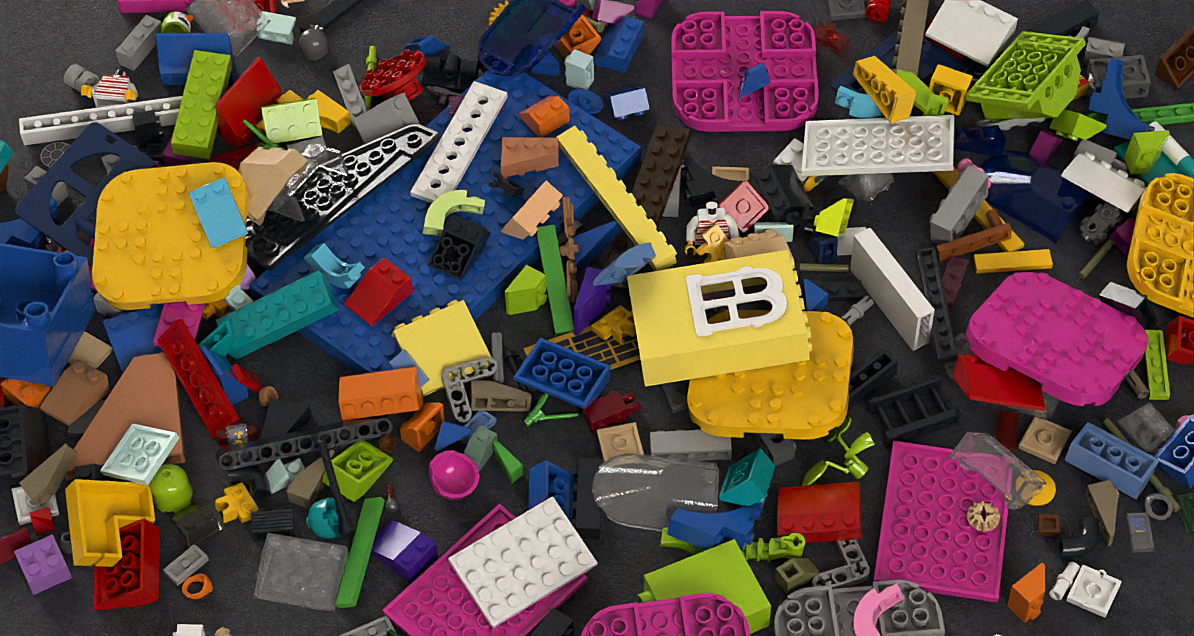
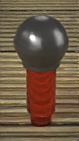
M388 485L385 509L390 513H394L398 510L399 504L395 499L393 486Z

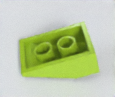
M364 440L353 444L331 460L341 494L355 502L371 488L392 463L393 458ZM325 470L322 482L330 486Z

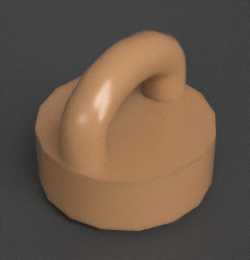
M272 386L264 387L259 392V404L262 407L269 406L271 399L278 400V393Z

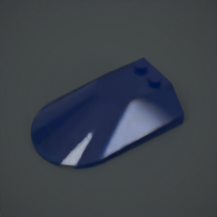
M511 0L480 39L478 49L482 65L489 72L499 76H514L532 69L545 57L586 9L581 3L574 9L558 0Z
M1001 152L988 158L980 167L988 174L991 180L988 196L985 200L1054 243H1057L1069 218L1089 196L1097 197L1061 176L1064 172L1063 170L1026 152Z

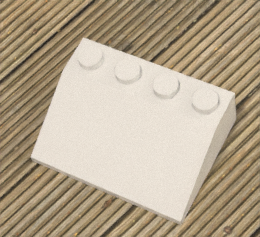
M945 0L925 36L988 67L1014 35L1018 18L981 0Z
M1087 151L1079 153L1061 175L1063 178L1127 213L1139 206L1141 196L1147 188L1141 180L1136 178L1135 180L1128 177L1129 174L1120 169L1118 171L1112 169V165L1106 161H1097L1095 159L1096 156Z

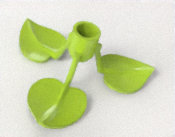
M847 416L838 428L834 427L827 435L828 442L833 441L837 437L838 441L847 451L844 455L846 467L844 468L833 462L821 460L808 470L804 476L802 486L812 484L825 472L827 466L835 467L846 474L850 472L856 479L861 478L867 472L868 467L855 454L875 445L871 435L868 432L862 434L852 443L849 449L841 438V434L848 429L851 423V417Z

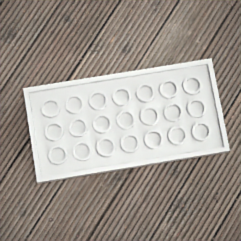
M954 115L909 117L892 124L886 118L806 121L802 176L953 170Z

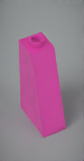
M193 0L117 1L121 13L186 12Z

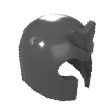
M310 24V28L300 35L299 46L305 58L315 61L328 53V39L323 32L324 28Z

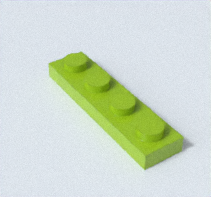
M1145 330L1148 336V345L1144 352L1149 400H1169L1170 389L1163 330Z

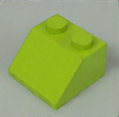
M1064 109L1057 118H1053L1050 128L1055 130V134L1064 138L1067 136V138L1077 141L1078 138L1086 140L1106 129L1107 125L1083 114Z
M1169 130L1133 133L1124 156L1130 174H1144L1151 170L1160 158L1170 134Z
M526 265L505 290L506 313L513 315L535 311L540 305H543L548 297L546 275Z

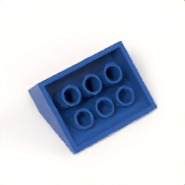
M156 33L162 85H186L194 50L230 55L232 70L228 85H234L236 66L229 33Z
M164 303L151 304V308L132 310L102 321L122 374L134 357L163 352L161 347L153 346V341Z
M539 338L513 380L586 409L602 394L609 383L611 366Z

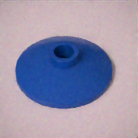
M576 89L569 93L568 101L589 114L598 113L603 109L602 99L594 92Z

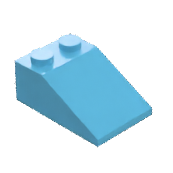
M225 177L189 192L212 249L248 234Z

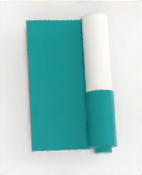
M1157 121L1149 124L1155 127L1154 131L1165 130ZM1170 134L1160 158L1148 173L1136 174L1147 186L1156 177L1160 178L1168 173L1182 174L1194 179V159ZM1130 141L1120 144L1113 149L1124 162V156Z

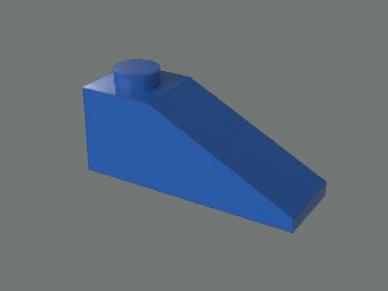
M615 221L575 236L573 239L574 243L579 246V252L575 253L574 262L583 270L623 229Z

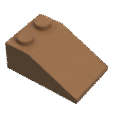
M78 359L63 372L41 404L40 410L68 426L71 425L110 393L107 375Z

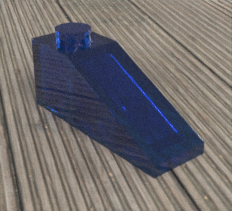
M999 125L954 130V140L956 141L954 149L983 155L1003 153L1006 138Z

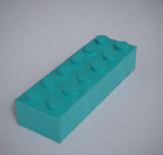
M318 270L217 319L216 322L219 327L226 319L231 321L234 337L227 353L237 360L339 311V307L328 278Z

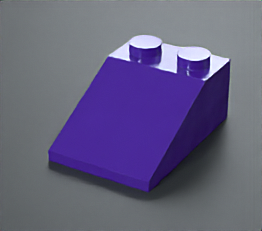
M591 267L586 269L574 307V335H579L605 311L607 303H611L612 292L609 291H611L612 284L593 285V281L603 271L602 269Z
M394 520L375 536L371 549L373 556L409 583L438 556L435 542L423 533Z

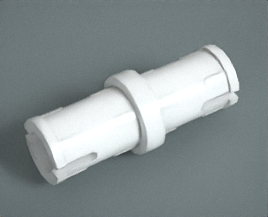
M1069 562L1064 572L1059 574L1056 584L1049 593L1053 599L1061 600L1066 590L1072 587L1073 580L1080 571V566L1077 563Z

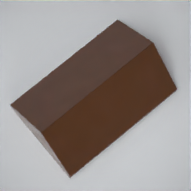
M1191 28L1158 61L1155 76L1175 89H1178L1194 74V28Z

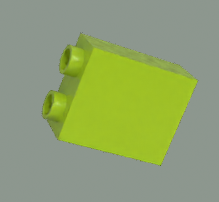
M735 539L645 574L644 592L637 594L638 603L673 599L701 593L717 594L727 598V600L741 609L747 619L750 634L770 626L771 605Z

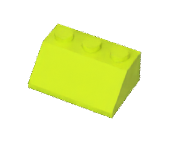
M843 198L821 211L820 215L815 217V231L837 237L845 236L854 200Z

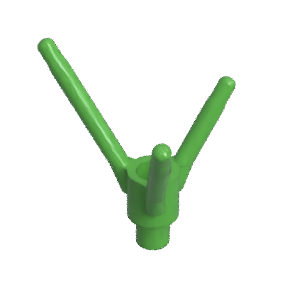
M243 120V123L266 143H258V146L264 147L266 150L281 148L279 145L273 144V142L268 140L247 120Z
M545 393V395L539 398L535 408L528 413L529 416L523 421L529 426L538 420L578 417V413L544 415L540 409L549 394Z

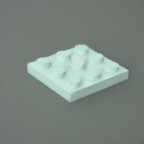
M132 423L100 471L105 476L148 485L180 437L175 432Z

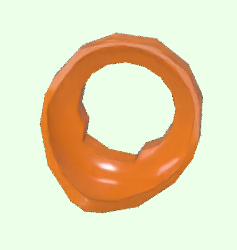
M205 574L191 576L182 585L183 594L190 599H200L213 590L212 582ZM196 581L204 583L202 591L199 593H188L187 589L191 583Z

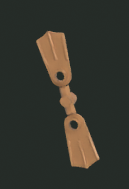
M562 197L565 233L568 241L566 245L560 246L561 256H567L570 259L567 260V296L571 303H576L578 298L577 281H575L577 266L572 261L575 260V253L579 252V246L574 243L572 238L575 236V228L573 226L574 205L571 204L570 197Z

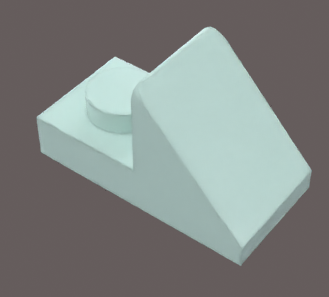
M236 285L229 291L230 295L222 299L233 311L253 302L241 289L240 285Z
M300 458L285 465L282 464L280 459H277L266 472L271 493L287 487L289 482H292L295 476L305 469Z

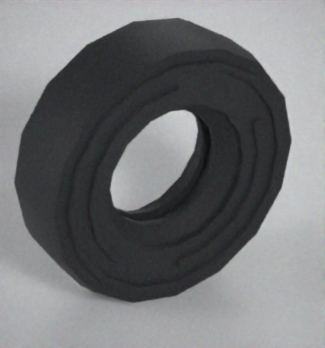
M844 189L831 191L825 198L824 209L843 198L853 199L854 202L849 219L852 218L858 208L855 195Z

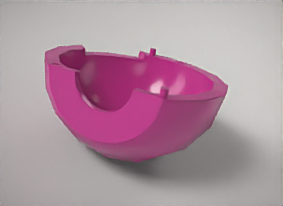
M455 450L444 451L436 455L430 462V480L434 491L439 496L448 500H460L469 496L477 487L480 478L478 467L474 460H471L465 454L455 452Z

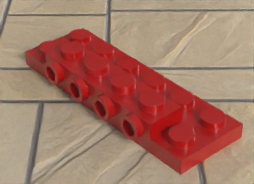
M178 319L157 341L214 440L221 437L240 418L183 319Z

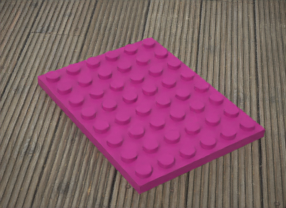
M893 441L874 582L905 580L920 585L919 588L925 592L998 603L1014 458ZM984 501L988 504L992 502V505L998 508L1000 521L994 529L979 531L969 524L967 512L969 507L973 506L975 502L981 503ZM984 511L981 512L983 521H985L986 517L988 516L985 514Z
M498 504L388 604L382 612L384 616H387L407 636H530L552 608L557 610L588 581V578L585 574H582L492 629L448 562V558L516 518L502 505Z

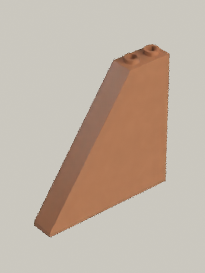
M164 352L151 355L143 354L132 359L74 448L77 453L65 475L66 480L75 479L74 467L90 464L104 466L132 423L177 433L180 438L162 465L186 462L178 377Z

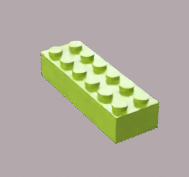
M194 50L171 140L173 154L210 159L219 124L215 105L227 91L232 70L230 55Z

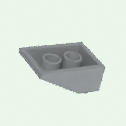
M404 93L384 101L353 119L364 144L408 125H420Z

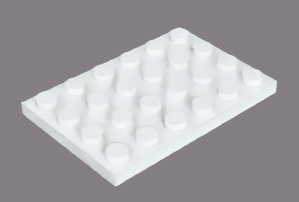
M553 496L448 558V562L492 629L596 567L598 564Z

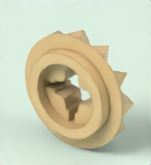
M984 501L981 503L975 502L968 509L967 520L976 530L990 531L999 524L1000 515L998 508H995L992 502L990 504ZM982 511H984L985 514L988 515L985 521H983V518L981 516Z

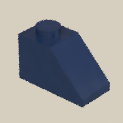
M824 234L811 238L810 251L817 264L836 262L837 236Z

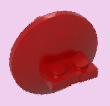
M409 49L389 60L383 59L378 63V67L370 69L365 73L366 77L360 84V90L364 96L385 95L387 100L404 93L407 100L410 101L423 92L416 76L424 68L427 59L419 50L411 52Z

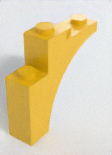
M289 90L280 96L277 104L304 99ZM319 90L307 98L317 99L321 127L339 134L351 124L349 111ZM261 120L256 125V128L260 133H262L266 137V134L261 127Z

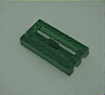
M1194 493L1177 495L1175 499L1181 507L1180 513L1188 534L1194 531V509L1189 498H1192L1194 503Z

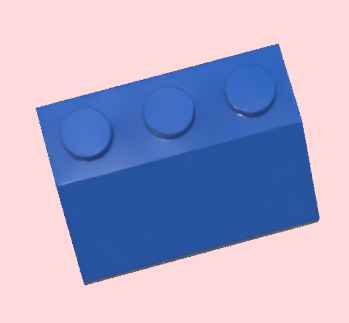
M627 16L615 23H611L593 57L594 65L625 73L644 36V21Z
M1191 416L1183 422L1155 455V458L1160 460L1158 463L1159 467L1174 481L1189 488L1194 485V418Z
M547 460L530 468L529 510L553 496L572 524V518H575V513H573V501H575L574 474Z

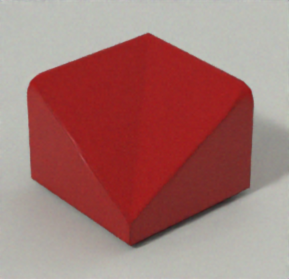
M50 508L29 513L36 535L56 530Z

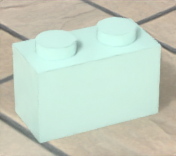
M574 49L570 55H567L564 62L566 65V84L576 89L588 90L594 81L593 56Z

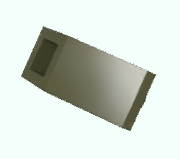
M792 558L776 568L775 581L784 593L789 595L813 580L815 575L820 574V572L809 558Z

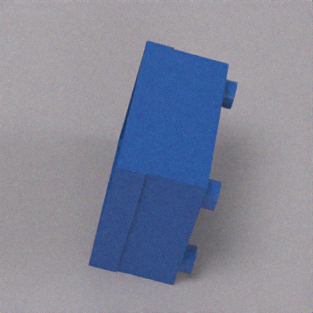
M0 243V377L55 386L96 310L93 300L94 293L91 291L87 257L76 256L72 252L57 253Z

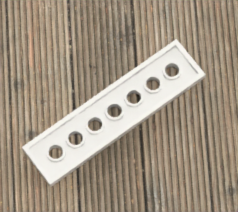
M475 81L473 82L411 190L412 197L433 203L439 196L456 190L508 97L507 92ZM482 100L488 102L484 105L479 104V102ZM478 114L480 117L472 118L471 115ZM471 128L472 131L464 132L463 129ZM461 141L464 142V145L457 146L455 143ZM454 155L456 159L449 160L447 157ZM443 169H446V170L449 171L448 173H445V174L439 173V171H440V170H443ZM435 183H438V184L441 185L440 187H437V188H432V187H431V185H432V184H435Z

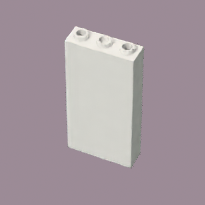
M871 228L857 232L853 238L850 270L858 280H861L863 287L913 351L930 342L934 308Z

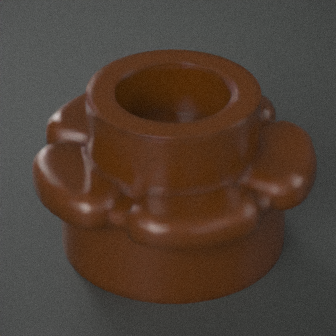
M392 434L382 436L379 439V449L387 453L394 449L396 439L393 438Z

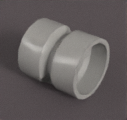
M73 64L67 69L64 75V82L81 93V86L89 85L93 87L99 82V78L82 66Z

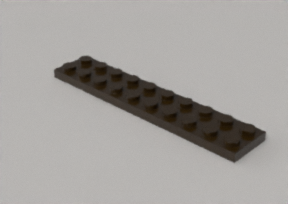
M656 125L632 190L637 206L641 205L647 219L651 218L655 223L656 230H658L691 139V129ZM624 230L615 237L604 269L624 252L635 246ZM642 267V268H641L638 272H636L635 274H641L642 271H643V269H644V267ZM625 280L623 283L612 284L611 289L629 292L628 280Z

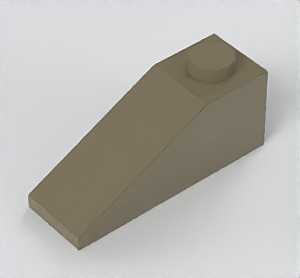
M471 380L469 395L471 411L530 412L532 397L530 393L493 381Z
M66 443L19 483L29 498L39 506L48 502L57 492L77 453Z
M330 450L329 455L332 460L336 455L335 451ZM322 457L298 473L292 482H289L286 488L289 502L308 509L315 503L325 484L322 482L325 473Z
M1111 480L1088 485L1085 497L1094 517L1099 520L1100 531L1108 547L1112 545L1114 538L1119 492L1117 487L1113 486Z

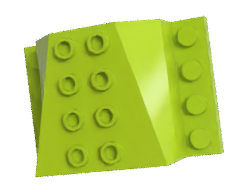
M1022 31L965 94L966 100L981 103L985 119L1057 118L1076 96L1081 72L1077 54L1086 45L1085 39Z

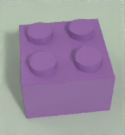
M53 534L14 551L33 595L72 578Z

